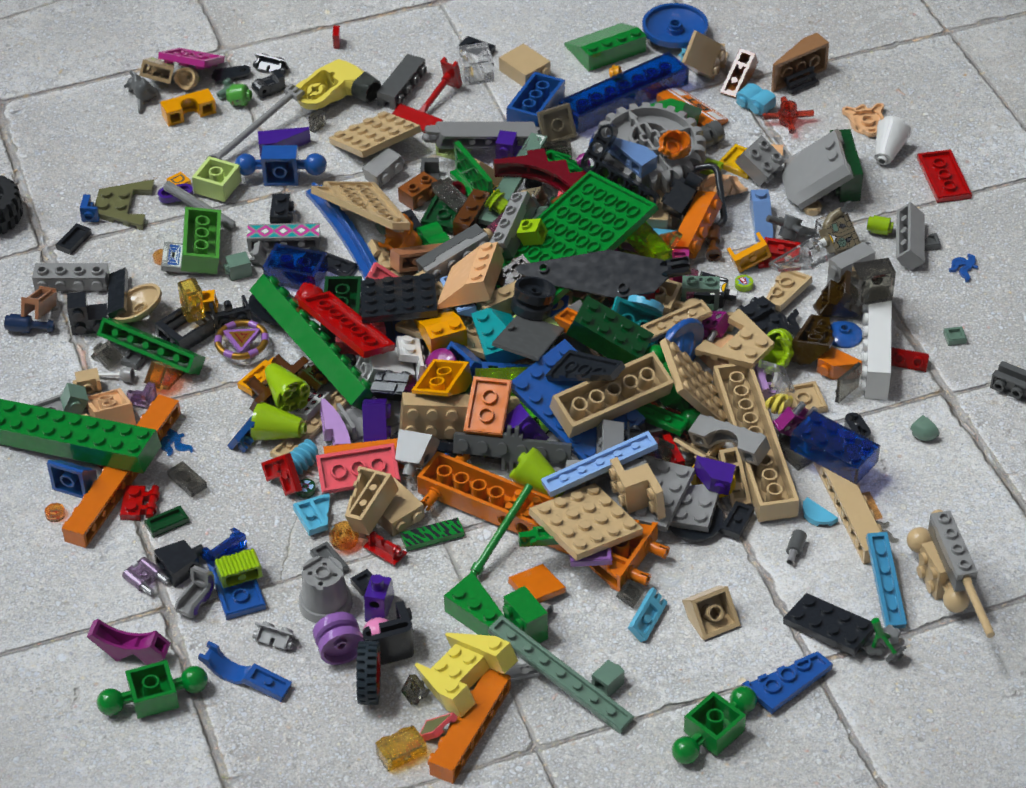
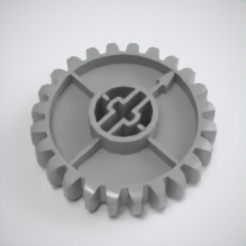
M643 102L642 106L638 107L637 104L632 103L629 104L628 110L624 107L617 108L616 114L609 113L606 115V120L598 124V129L605 124H614L618 128L616 138L644 145L656 153L658 156L657 169L642 178L637 176L609 152L604 158L605 161L655 192L661 190L663 193H669L670 186L675 178L680 179V177L686 179L687 173L693 172L695 165L705 162L706 139L703 137L702 128L697 126V121L694 118H687L685 111L676 113L674 106L663 108L662 103L657 102L654 106H650L649 102ZM607 127L605 134L611 136V130ZM668 130L687 132L691 139V152H689L688 156L679 160L668 159L658 151L660 136ZM598 143L596 149L601 152L603 147ZM604 167L602 172L607 177L609 171ZM618 177V184H624V180ZM634 186L633 188H635V193L638 194L639 190L637 187Z

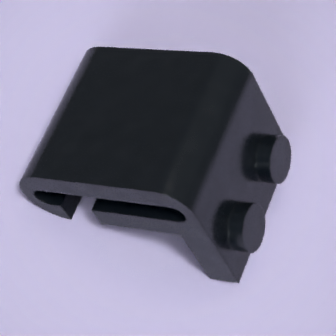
M403 600L395 602L397 619L378 623L379 634L371 635L370 626H367L362 631L363 641H379L381 665L405 660L414 655L413 626L411 622L413 618L410 608H406Z

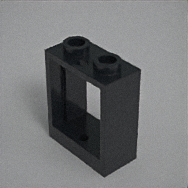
M188 302L155 323L158 338L187 350L215 333L213 318L191 302ZM189 320L199 325L183 337L174 331Z

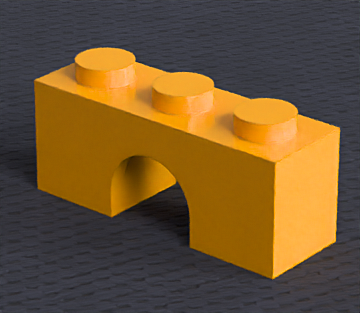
M208 88L160 102L162 116L168 127L183 123V115L187 112H196L200 118L216 113L215 99Z

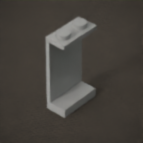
M387 400V404H391L390 418H387V426L392 428L400 425L401 401ZM337 403V412L345 423L353 442L362 439V410L354 408L345 411L342 405Z

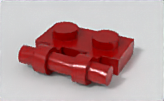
M126 485L120 510V520L140 521L141 515H146L147 519L153 517L157 512L156 503L160 498V487L152 485L151 490L146 492V486Z

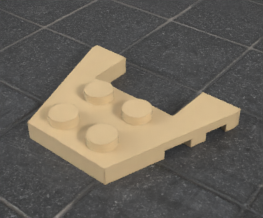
M737 309L728 317V323L740 329V331L722 348L704 340L695 348V355L702 356L704 354L711 356L710 359L713 360L720 358L728 360L729 364L753 369L774 349L775 342L745 313Z

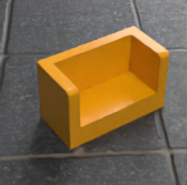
M759 232L756 233L759 242L736 255L730 247L727 248L729 256L739 273L772 256L767 243Z

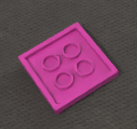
M184 48L161 51L158 54V59H163L164 63L173 64L178 62L180 66L188 67L189 65H194L195 69L202 70L224 63L225 56Z

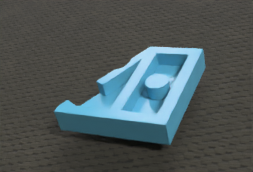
M329 493L293 504V510L309 536L328 530Z

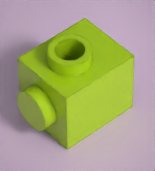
M541 218L522 220L517 229V236L523 246L543 244L548 233Z

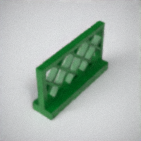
M460 141L454 142L455 170L450 171V177L453 181H460L464 184L467 197H469L473 189L490 192L491 196L493 193V180Z

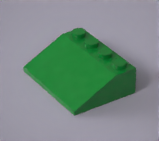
M619 23L565 42L564 46L590 72L646 52V35L639 27Z

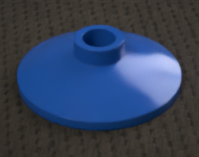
M837 321L831 324L832 336L834 337L833 346L852 348L862 341V330L858 325L849 321Z

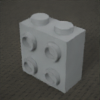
M760 136L737 158L735 163L758 186H761L764 182L768 184L774 178L773 173L777 175L784 168L782 164L786 159L763 136Z

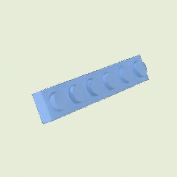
M646 431L541 479V483L549 496L553 497L608 472V469L611 468L610 459L618 457L621 465H624L657 450L658 443L650 432Z

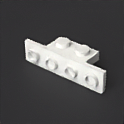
M408 335L397 336L398 360L414 363L418 382L426 370V364H424L425 355H423V346H421L422 339Z

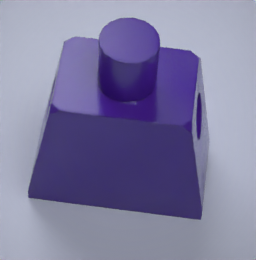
M380 574L370 577L364 596L365 622L375 617L387 619L394 598L392 578Z

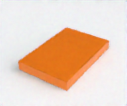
M473 376L464 433L503 437L513 384L512 380Z

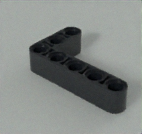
M614 124L602 125L581 160L582 169L586 172L591 170L618 184V177H621L624 180L622 187L632 191L634 186L637 187L639 190L638 195L646 199L648 196H652L654 199L653 203L658 206L660 196L657 192L604 160L618 135V128ZM607 127L611 130L610 137L605 134ZM598 143L603 147L601 152L596 149ZM589 158L594 161L593 167L588 165ZM604 167L609 171L607 177L602 172Z

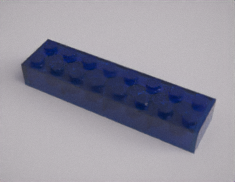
M668 51L559 100V105L570 103L575 129L580 134L606 120V115L609 113L616 114L617 108L624 107L628 110L629 104L632 103L637 104L639 107L642 106L643 102L655 100L657 94L664 90L681 88L688 85L689 68Z

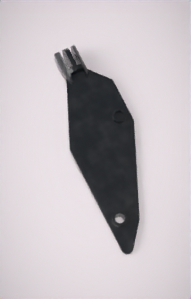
M603 250L533 262L516 267L517 273L525 277H539L551 282L556 287L615 298L616 296L625 298L631 295L654 293L668 278L690 275L692 273L688 256L661 260L614 250Z

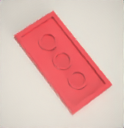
M394 443L316 455L322 495L354 490L353 484L354 481H357L358 466L389 473L393 478L401 482L398 462L395 459Z

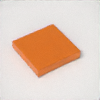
M543 564L508 578V583L515 590L525 586L539 603L561 595L566 590V587Z

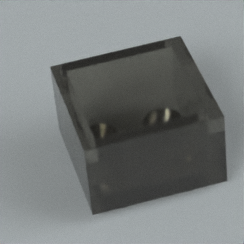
M889 258L852 263L850 293L856 306L893 300L896 271Z

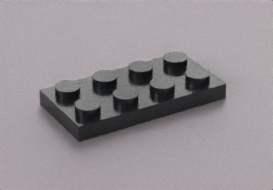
M805 593L783 618V624L854 656L875 633L870 620L808 593Z

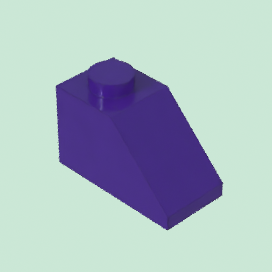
M696 456L695 474L709 491L729 495L736 465Z

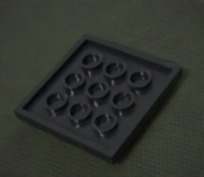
M423 273L416 276L404 275L394 278L384 277L383 279L368 278L360 281L362 324L438 317L434 274Z

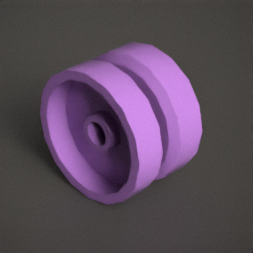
M335 612L321 618L315 624L312 631L313 638L318 646L321 659L325 663L342 665L357 658L359 641H363V637L359 630L358 622L352 614Z

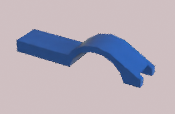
M211 641L207 642L206 647L208 651L206 654L200 653L198 655V659L224 681L232 684L244 683L282 702L292 687L291 681L255 663L252 666H242L231 661L222 653L219 645Z

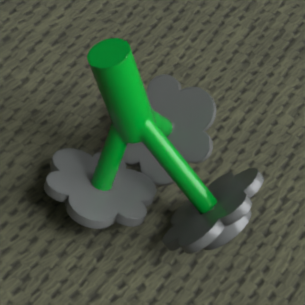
M873 618L871 623L876 633L873 641L869 639L862 648L866 650L867 654L872 656H881L885 652V648L890 649L892 653L885 659L886 662L900 660L904 656L903 651L907 648L903 646L895 650L893 644L897 645L899 643L900 630L892 625H887L884 628L879 618Z

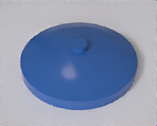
M682 3L658 5L650 9L642 20V31L646 38L654 44L667 48L688 47L694 30L705 36L708 32V20L705 14L691 5Z

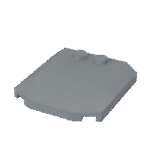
M838 128L785 161L781 176L786 196L792 204L797 205L800 209L805 208L854 178L851 166L845 158L842 147L844 141Z

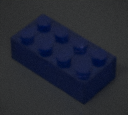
M813 410L791 432L790 449L857 485L877 464L880 445Z

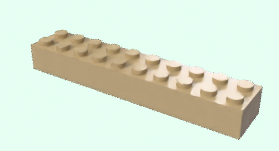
M733 364L714 366L713 385L718 391L717 397L722 402L721 408L726 413V421L732 425L745 427L750 431L764 434L771 448L759 466L742 461L753 507H755L754 510L758 522L798 517L799 498L770 414L765 407V400L754 368L750 369Z

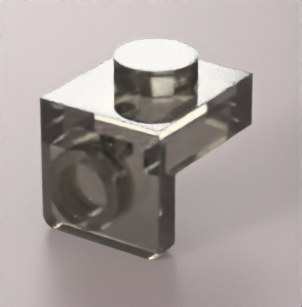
M109 340L104 344L101 342L93 348L94 352L91 355L93 360L98 358L107 370L123 358Z

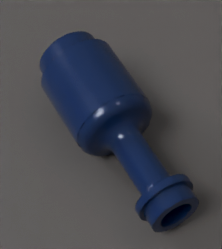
M11 313L5 316L4 328L9 330V332L30 333L32 328L47 329V332H54L55 321L48 319V322L33 321L31 315L21 317V314Z

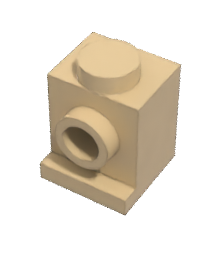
M97 368L74 372L76 380H72L73 384L85 386L87 394L102 392Z

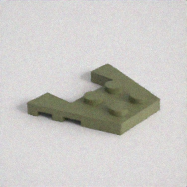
M154 180L99 189L94 206L98 207L99 218L113 223L115 221L122 222L124 226L129 227L133 225L138 230H143L146 221L145 214H129L134 195L153 194Z

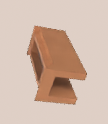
M39 286V289L27 298L21 297V317H25L35 310V319H40L56 307L57 289Z

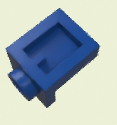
M83 194L80 205L82 222H99L100 220L98 207H94V202H91V195Z

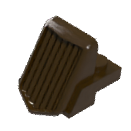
M846 270L838 282L830 279L821 291L820 297L813 304V308L818 315L842 318H859L861 316L863 298L852 291L854 285L853 273Z

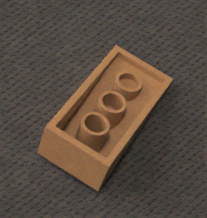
M814 33L803 38L773 63L771 91L775 92L787 87L784 77L807 67L814 66L815 69L813 71L816 74L826 70L829 42L819 33ZM804 73L800 76L790 79L789 82H793L797 79L809 75L810 73Z

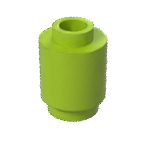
M874 215V217L869 216L867 223L868 231L886 236L893 232L894 222H891V218Z

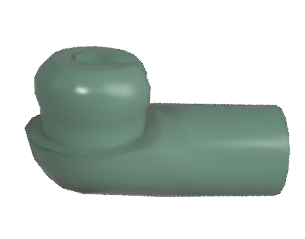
M230 78L223 80V89L216 93L220 100L226 97V90L234 84Z

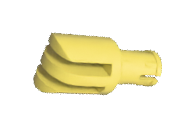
M776 394L767 399L765 407L767 410L771 409V413H778L779 415L788 406L790 407L793 404V397L791 395L788 396L789 394Z

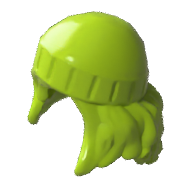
M779 328L773 329L767 334L775 342L774 349L759 362L762 364L766 375L782 373L785 367L789 365L794 354L792 335L787 330Z

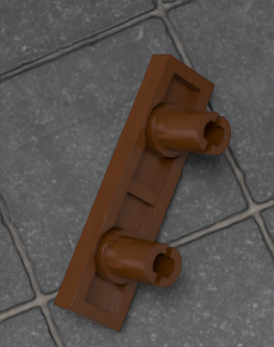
M278 354L271 363L281 365L297 375L301 369H305L309 360L303 356L294 365H290ZM255 376L251 377L246 385L258 395L249 408L251 411H254L258 403L265 402L270 404V400L273 397L268 386L266 387Z

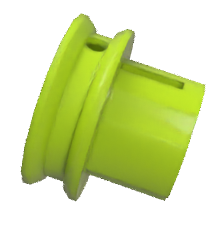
M497 189L487 199L484 206L488 207L489 211L494 209L502 215L509 201L504 198L505 193H501L500 189Z

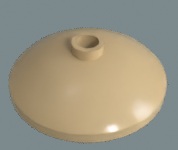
M147 283L128 290L127 312L113 319L122 323H132L148 317L161 301L162 291L160 287L153 283Z

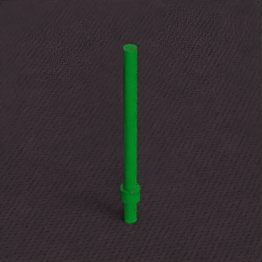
M525 485L482 555L471 566L470 570L476 578L482 574L487 560L531 493L532 485Z

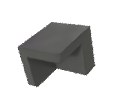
M421 158L420 173L426 172L438 180L439 184V158Z

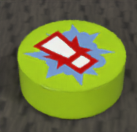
M739 275L735 278V288L741 292L750 291L753 288V279L748 275Z

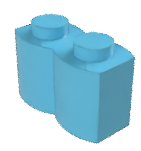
M749 83L736 93V103L740 107L750 109L757 115L764 116L776 106V95L769 90H762L756 84Z

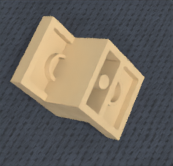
M618 457L610 459L611 468L608 469L612 479L610 485L613 493L618 494L620 506L625 507L628 514L649 507L650 512L655 513L658 520L665 518L663 490L648 463L625 471Z

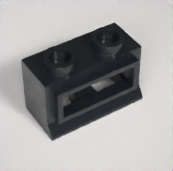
M241 295L242 307L232 308L231 301L226 300L224 302L225 311L217 313L214 311L213 303H209L210 316L214 320L215 329L221 328L232 321L251 320V312L245 295Z

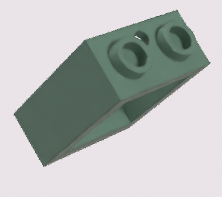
M682 276L681 301H686L687 292L714 293V304L706 305L711 311H717L719 309L720 277Z

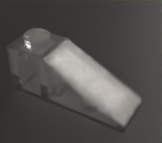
M812 237L768 264L778 272L813 270L827 262L828 259L823 243Z

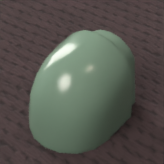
M924 415L918 418L910 427L912 435L922 441H931L940 435L937 426Z

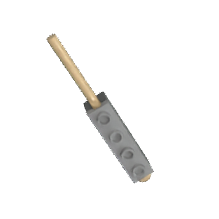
M527 190L512 193L490 240L491 243L498 242L504 259L515 257L521 244V240L517 236V229L522 220L532 219L538 207L532 199V194Z
M474 224L416 259L419 273L414 276L429 273L434 274L435 281L439 280L450 272L454 264L478 246L490 242L493 236L492 230L488 228L481 229L477 224Z
M934 510L930 514L928 532L954 592L967 591L987 638H992L995 633L975 590L978 571L950 510Z

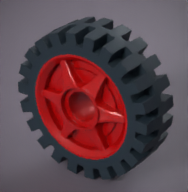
M359 641L356 664L358 705H378L381 686V651L379 641Z

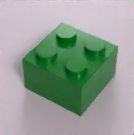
M525 586L503 596L504 606L502 608L506 619L539 644L548 640V612Z

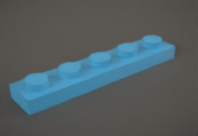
M867 533L866 540L884 627L892 625L894 628H906L907 622L888 533Z

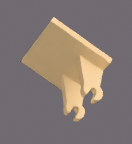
M678 438L673 440L679 444V449L693 454L694 458L701 456L717 461L719 459L716 458L719 449L726 443H718L712 446L706 453L699 449L701 447L699 445Z

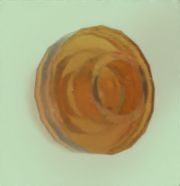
M348 521L337 522L330 529L329 540L332 546L339 551L351 550L358 543L359 532L353 531Z

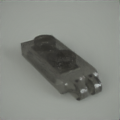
M438 179L437 182L431 183L434 194L454 212L458 213L467 197L449 181L444 182L442 179Z

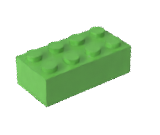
M185 207L181 271L217 274L220 252L221 210Z

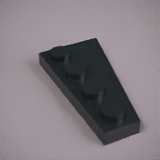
M568 350L545 376L548 381H614L626 367L622 361Z

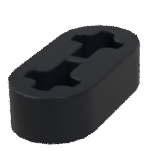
M848 413L844 421L845 429L855 443L860 445L867 444L871 436L870 428L860 414Z

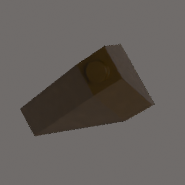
M814 314L809 316L792 340L794 354L791 362H797L799 365L811 364L831 348L834 343V337L832 336L833 332L828 316Z

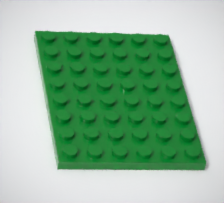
M590 170L536 218H541L548 230L544 243L541 245L523 246L521 242L515 257L523 254L530 263L603 250H615L651 218L659 208L657 204ZM504 259L502 268L510 264L512 259ZM555 286L556 295L553 306L571 289Z

